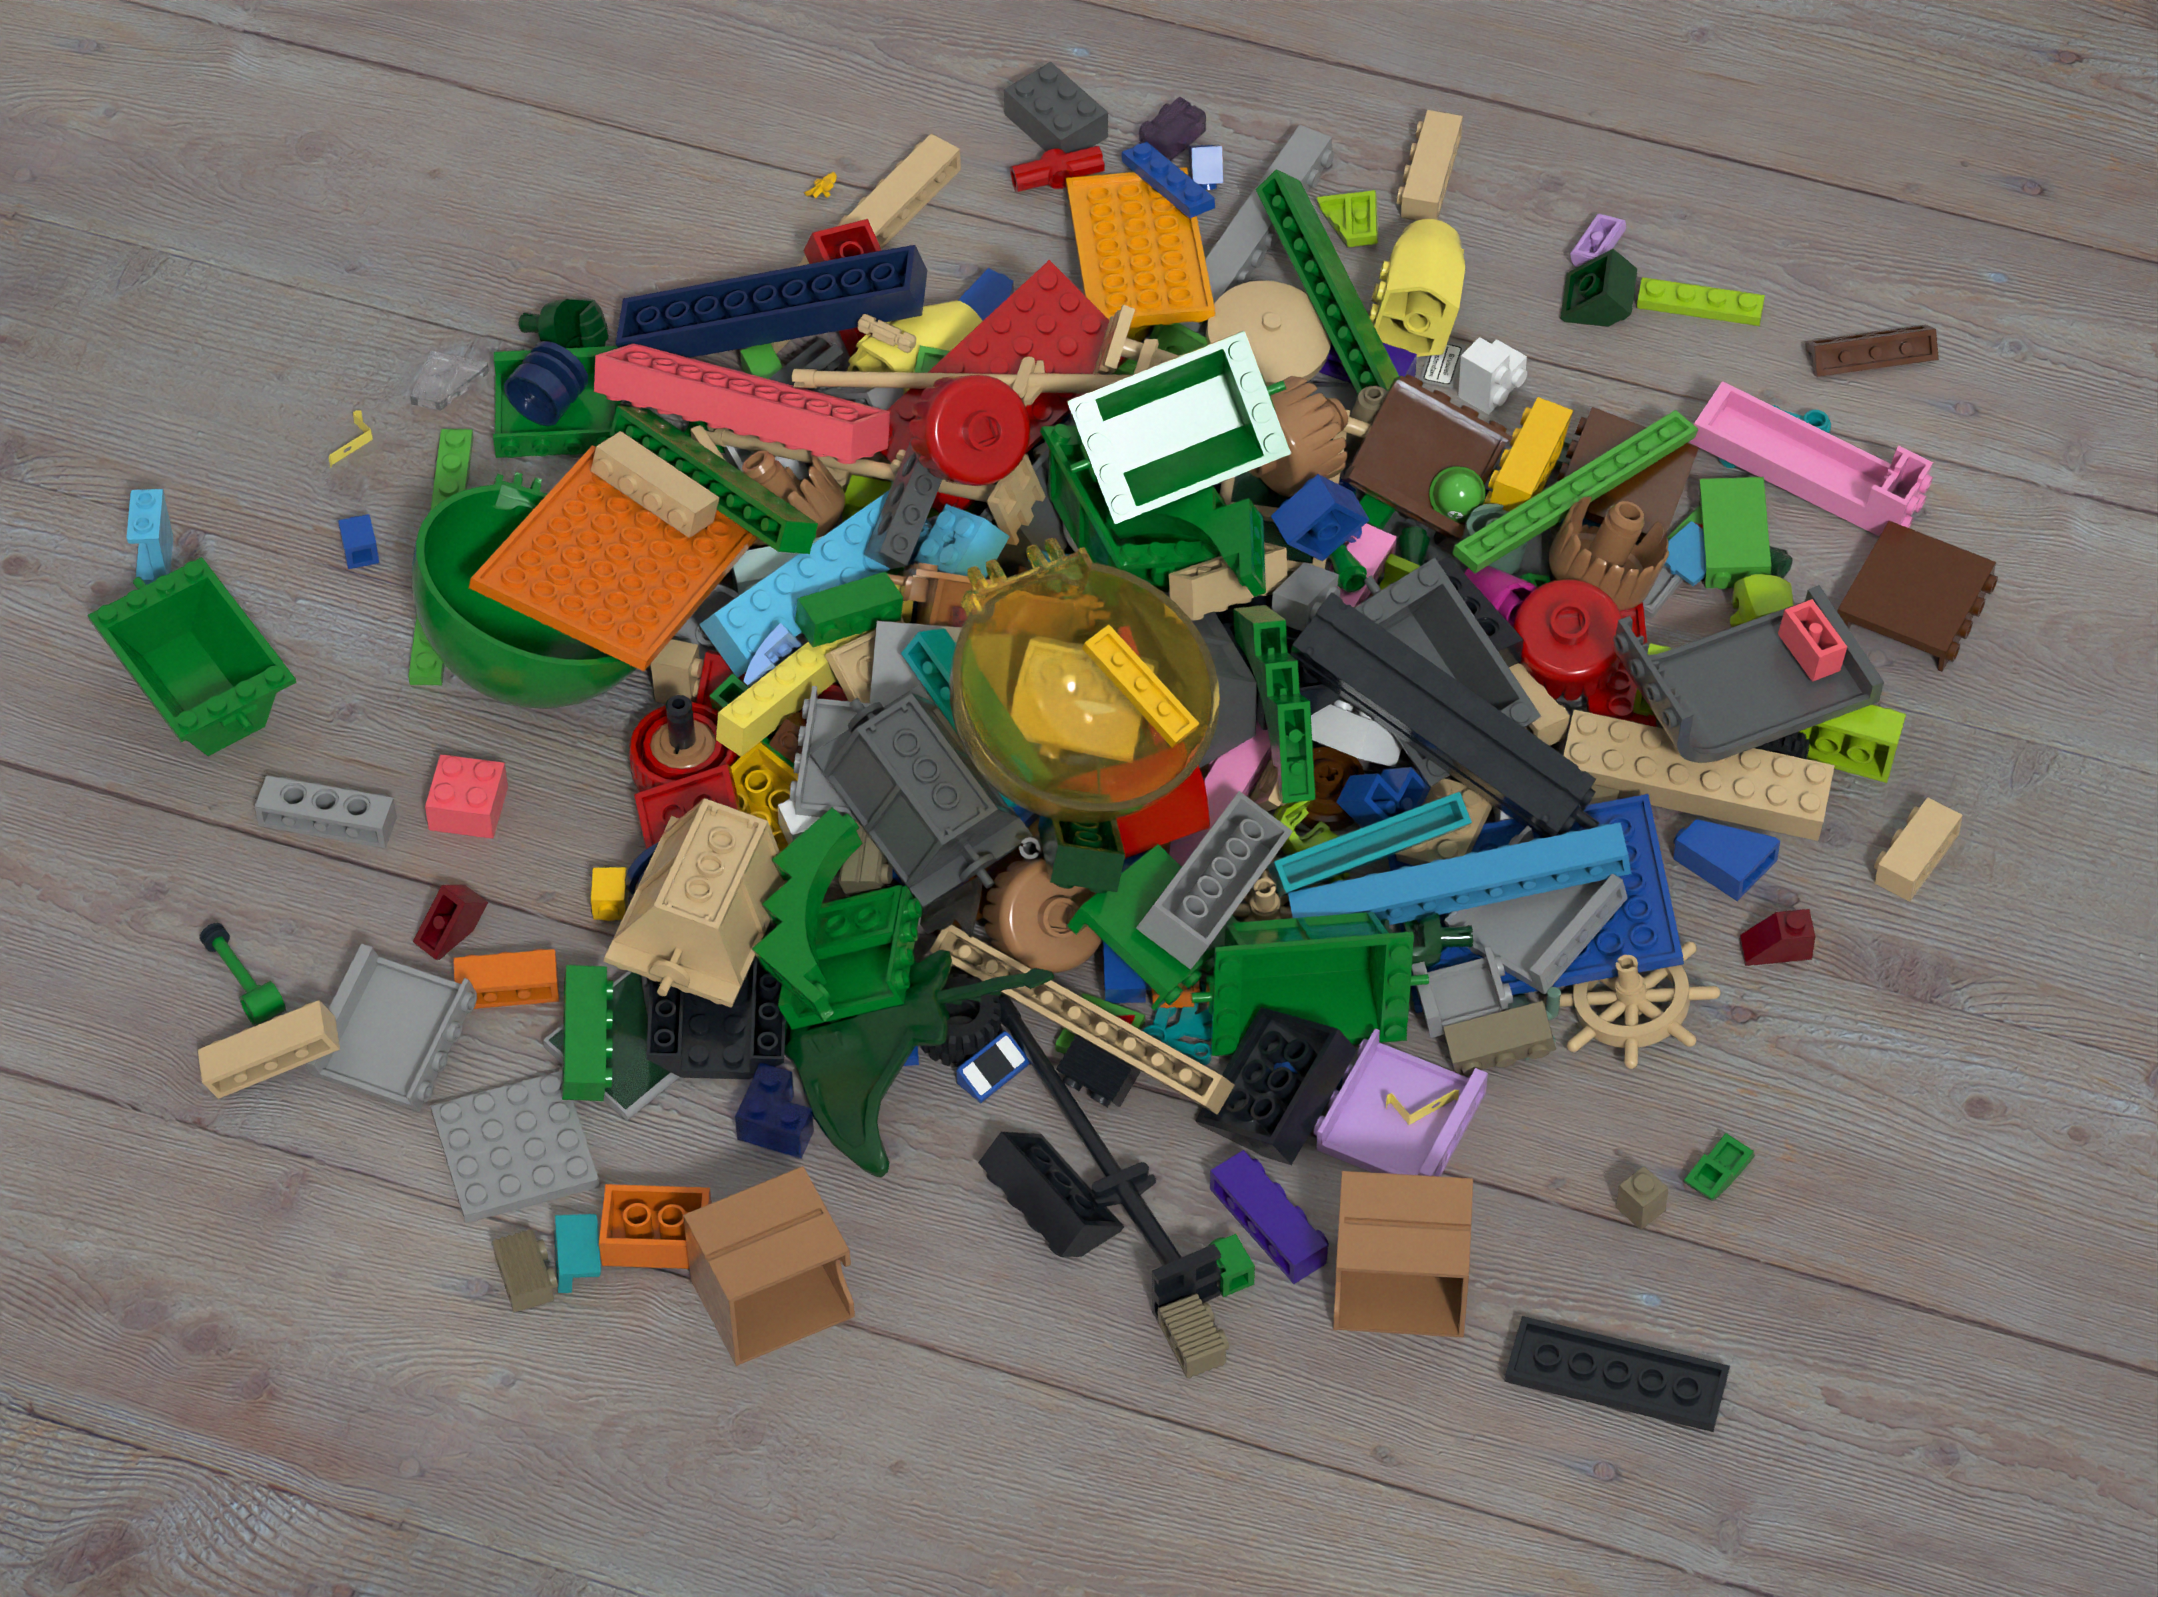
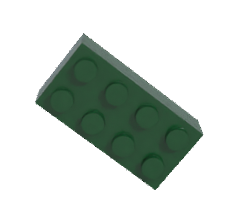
M1046 791L1038 831L1050 883L1066 889L1073 888L1074 886L1084 887L1095 893L1117 892L1125 852L1112 800Z

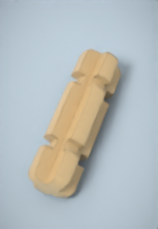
M863 314L858 321V330L866 335L872 333L873 338L893 347L898 345V349L906 353H910L916 346L917 338L915 335L906 331L903 334L901 329L882 320L876 322V318Z

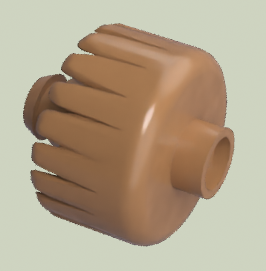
M1290 376L1283 380L1286 390L1271 395L1276 415L1291 454L1249 471L1253 476L1260 477L1277 494L1290 498L1303 488L1309 479L1314 478L1317 474L1327 479L1337 476L1345 468L1344 462L1347 459L1346 451L1340 453L1346 447L1345 438L1341 437L1331 440L1342 432L1348 424V415L1344 406L1336 398H1326L1322 393L1309 396L1318 388L1313 383H1306L1308 380L1296 376Z
M758 451L747 458L742 466L743 473L817 522L816 538L825 536L833 529L844 511L845 493L841 485L817 456L812 455L815 467H810L808 473L810 478L803 479V481H799L790 467L784 468L779 461L775 460V456L767 451ZM759 538L751 545L753 549L769 546Z
M1583 497L1571 506L1551 544L1549 565L1552 574L1556 580L1575 579L1597 586L1612 598L1619 611L1634 608L1648 596L1669 556L1668 538L1664 536V528L1661 523L1655 522L1637 546L1635 543L1645 524L1644 513L1639 506L1628 501H1621L1613 505L1605 516L1600 528L1597 526L1589 528L1587 524L1582 525L1592 497Z
M1044 856L1035 859L1023 858L1022 861L1013 862L1007 867V872L999 873L996 876L994 882L998 888H991L987 892V900L991 904L985 905L983 909V917L990 921V923H986L985 931L989 937L994 938L991 941L994 949L1030 969L1039 968L1053 973H1061L1078 967L1087 961L1098 949L1102 939L1089 926L1085 927L1077 935L1067 926L1080 906L1096 894L1095 892L1084 887L1074 886L1073 888L1066 889L1050 883Z

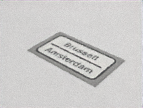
M1448 341L1442 355L1427 356L1419 380L1423 383L1453 388L1460 366L1461 355L1464 353L1466 345Z

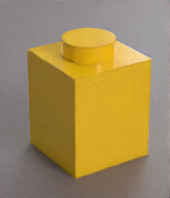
M626 867L593 868L591 887L593 920L614 921L623 919L628 908L629 892L625 885Z

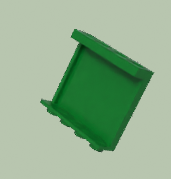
M618 347L566 348L583 364L588 374V385L579 394L577 399L570 403V407L559 421L551 426L539 425L525 418L513 407L505 394L504 383L532 350L494 352L496 377L495 434H493L496 458L585 454L592 445L596 447L611 437L609 434L617 406H622V400H609L606 398V395L594 392L595 356Z
M1159 844L1121 873L1117 892L1096 893L1080 906L1067 924L1076 935L1089 926L1160 995L1151 1007L1154 1011L1165 1002L1169 1006L1175 1002L1183 993L1182 987L1185 986L1187 989L1193 987L1202 977L1201 971L1205 970L1207 973L1214 969L1215 947L1225 946L1224 925L1190 970L1136 929L1182 868ZM1231 915L1226 923H1238L1239 921Z
M908 886L902 887L892 943L819 960L822 973L827 981L823 987L831 996L827 1001L834 1011V1014L826 1021L821 1020L782 985L778 1007L792 1030L904 1004L906 990L910 986V967L914 963V944L918 940V921L922 916L921 904L918 898L913 897Z

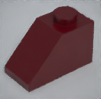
M465 884L441 885L413 943L435 960H440L474 931L488 902Z
M1810 909L1775 912L1740 934L1739 940L1745 966L1812 960L1816 936Z

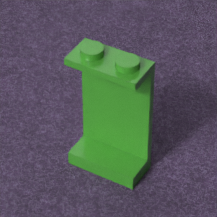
M1764 477L1700 479L1698 500L1702 510L1706 562L1705 588H1734L1738 580L1750 575H1771Z

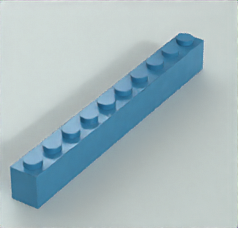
M1621 822L1602 824L1598 827L1581 831H1569L1562 835L1548 838H1536L1529 842L1511 846L1503 845L1497 849L1478 853L1470 852L1464 856L1450 859H1437L1417 866H1404L1384 873H1371L1364 877L1346 881L1339 880L1323 886L1306 887L1290 892L1288 896L1293 918L1374 912L1380 921L1381 919H1388L1389 925L1425 918L1434 913L1440 915L1605 880L1611 874L1618 877L1631 874V868Z

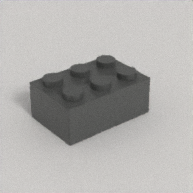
M1052 62L1047 63L1004 89V115L1046 152L1056 148L1062 149L1065 153L1093 147L1108 138V112Z

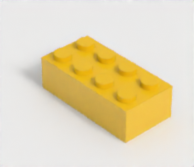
M1537 397L1532 408L1526 407L1520 421V425H1523L1521 429L1515 428L1512 435L1513 438L1509 444L1512 448L1504 450L1499 463V467L1502 468L1499 471L1494 470L1488 488L1493 489V491L1488 492L1484 504L1504 505L1503 510L1510 512L1543 491L1562 453L1573 410Z

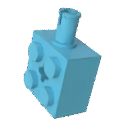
M946 504L943 511L938 515L934 526L928 523L924 524L922 528L924 531L920 533L917 541L922 543L914 561L938 565L937 572L986 579L1010 536L985 518Z

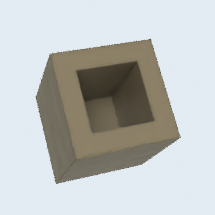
M1643 1166L1619 1185L1616 1208L1641 1230L1666 1211L1669 1188Z

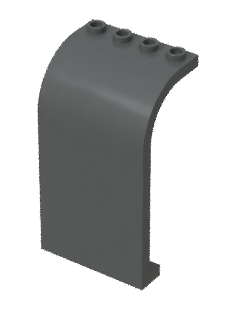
M1820 585L1808 589L1804 602L1811 599L1814 600L1847 645V650L1841 671L1814 682L1811 681L1778 635L1785 609L1654 655L1647 654L1649 645L1648 643L1643 644L1644 637H1636L1633 633V620L1630 616L1618 620L1616 634L1613 637L1615 653L1684 759L1696 763L1722 760L1880 701L1884 685L1883 679Z

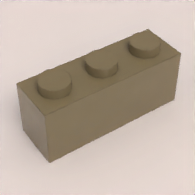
M1543 1001L1443 1027L1455 1072L1464 1076H1471L1475 1068L1483 1071V1069L1494 1066L1499 1068L1509 1067L1515 1064L1517 1060L1528 1057L1531 1059L1543 1058L1551 1051L1556 1050Z

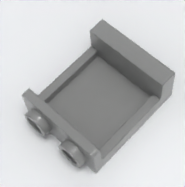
M1491 946L1484 947V958L1427 972L1424 961L1412 964L1413 975H1429V984L1415 985L1430 1038L1444 1035L1443 1027L1509 1010L1508 1004L1513 1003L1509 983L1502 984L1500 977L1505 976L1501 956L1494 957Z

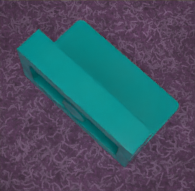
M555 1215L554 1245L558 1293H572L573 1278L599 1277L601 1275L597 1215Z

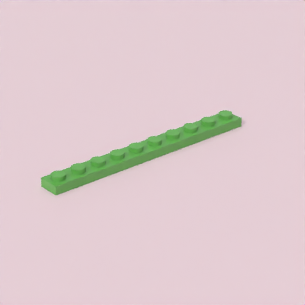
M1674 410L1455 545L1453 555L1476 574L1565 519L1571 506L1583 497H1592L1590 502L1594 501L1696 437L1698 428L1678 411Z
M441 429L431 510L446 498L467 490L474 439L473 429ZM416 616L408 676L410 685H442L445 664L431 647L418 616Z

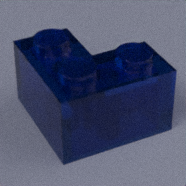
M763 1063L759 1064L736 1113L737 1140L802 1159L814 1132L812 1108L791 1102L794 1097L793 1075L791 1071Z

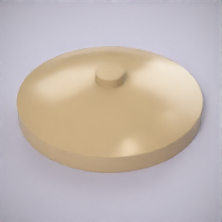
M1252 281L1229 289L1215 302V316L1208 318L1206 327L1207 345L1245 331L1266 386L1282 381L1290 376L1301 377L1309 381L1324 366L1330 351L1331 340L1309 296L1305 292L1280 282Z

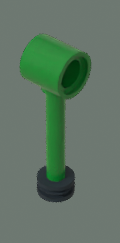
M213 923L204 928L200 934V941L209 952L217 951L246 993L240 996L239 999L252 1025L257 1026L286 1011L283 998L271 981L263 985L256 984L228 945L230 935L224 926L220 923Z

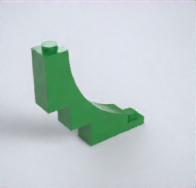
M1210 486L1118 524L1113 523L1106 505V511L1103 512L1104 522L1108 529H1113L1120 540L1150 533H1176L1197 538L1213 546L1221 553L1223 559L1237 576L1242 586L1246 585L1254 597L1266 593L1263 516L1249 498L1227 505L1216 489Z
M1266 605L1234 608L1235 641L1240 645L1250 663L1261 696L1273 765L1278 768L1279 801L1284 804L1315 800L1310 701L1301 695L1299 691L1298 660L1287 653L1286 620Z
M833 807L772 859L786 883L762 905L772 923L777 927L752 948L761 966L823 1021H826L834 1014V1011L827 1001L831 996L823 987L827 981L822 973L817 957L816 925L818 914L831 881L846 860L863 844L856 832L859 826L855 820L847 813L842 816Z

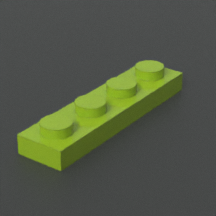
M1642 277L1637 308L1760 326L1765 295Z

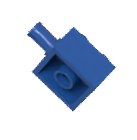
M1319 474L1309 479L1303 488L1290 499L1285 500L1279 509L1271 515L1288 545L1320 561H1324L1345 541L1350 543L1356 542L1355 538L1351 536L1359 539L1362 534L1361 527L1370 521L1351 490Z

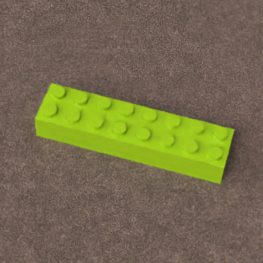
M1650 643L1647 654H1659L1672 648ZM1637 688L1633 712L1645 716L1649 714L1655 716ZM1869 705L1801 730L1798 734L1803 732L1806 735V739H1809L1808 760L1835 765L1834 769L1887 783L1906 714L1891 708Z

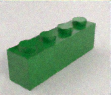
M566 965L563 1006L562 1100L604 1101L605 1088L612 1087V1068L606 1067V1059H612L613 1039L606 1038V1029L612 1030L613 1009H607V1000H612L613 980H607L606 966Z

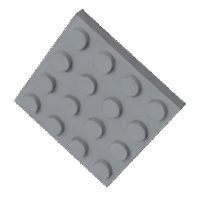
M563 1070L431 1105L432 1116L465 1223L600 1187L598 1175L574 1101L562 1100Z

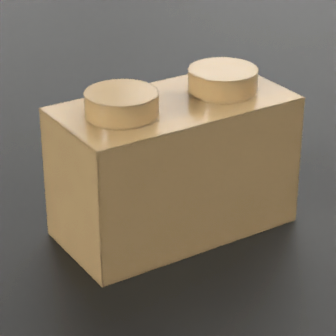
M671 639L652 661L651 670L655 702L666 704L667 700L674 695H684L691 702H696L704 664L703 659L699 657V647L697 644Z

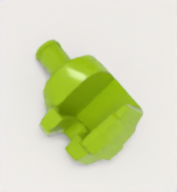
M1754 574L1738 580L1734 585L1732 606L1737 608L1738 611L1730 617L1731 628L1793 606L1791 583L1777 576Z
M1310 801L1287 803L1277 808L1273 817L1293 831L1280 848L1286 856L1339 837L1330 831V828L1322 821L1306 835L1299 836L1296 834L1295 827L1308 814L1306 806L1310 804ZM1346 872L1328 880L1330 883L1339 880L1344 881L1350 874Z

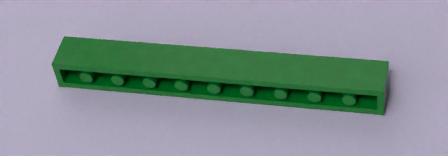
M1276 169L1255 190L1357 394L1359 395L1360 391L1368 386H1379L1388 392L1393 380L1399 377L1364 305L1301 181Z
M617 406L609 436L612 437L620 431L714 493L719 497L718 511L776 551L810 554L813 541L816 538L817 522L650 409Z

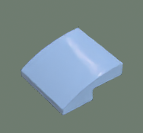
M780 623L756 651L743 681L748 687H751L802 647L803 644Z

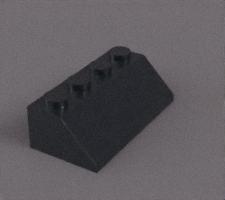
M1000 1132L978 1162L987 1172L986 1177L988 1180L1004 1191L1007 1195V1201L1027 1217L1028 1225L1036 1232L1041 1233L1049 1242L1048 1247L1060 1257H1082L1120 1233L1125 1227L1107 1206L1097 1208L1092 1201V1190L1042 1134Z

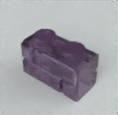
M1179 97L1171 104L1163 105L1158 115L1152 121L1147 120L1141 125L1139 129V144L1148 142L1168 160L1172 161L1206 131V114L1202 109L1195 105L1191 106L1190 102Z

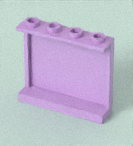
M1375 1028L1369 1040L1363 1039L1355 1065L1350 1064L1347 1067L1342 1082L1344 1084L1341 1090L1333 1092L1328 1104L1329 1111L1325 1117L1320 1116L1315 1125L1314 1135L1317 1136V1151L1372 1173L1441 1177L1486 1094L1488 1073L1475 1068L1471 1077L1468 1078L1380 1043V1030ZM1459 1090L1458 1100L1451 1101L1410 1125L1407 1124L1391 1103L1387 1105L1386 1109V1099L1390 1093L1396 1097L1409 1114H1412L1451 1091ZM1438 1102L1437 1104L1433 1105L1432 1108L1438 1106V1105L1440 1104V1102Z

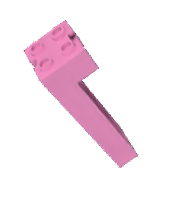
M1723 381L1695 421L1694 426L1698 428L1696 437L1689 441V443L1758 477H1764V480L1879 537L1888 521L1907 528L1910 527L1913 521L1911 515L1914 512L1919 513L1927 498L1923 494L1927 492L1933 480V477L1929 475L1933 462L1901 446L1897 447L1890 464Z

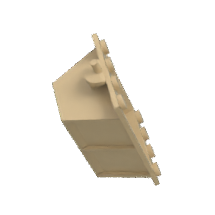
M705 798L680 819L671 816L603 962L614 965L621 970H628L642 975L652 981L661 982L657 993L661 996H666L672 986L685 993H692L711 1000L716 1004L732 1008L756 956L752 948L764 938L771 922L762 904L786 883L772 861L780 851L768 821Z

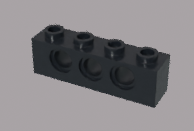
M1450 557L1438 561L1507 666L1511 667L1520 663L1524 639Z

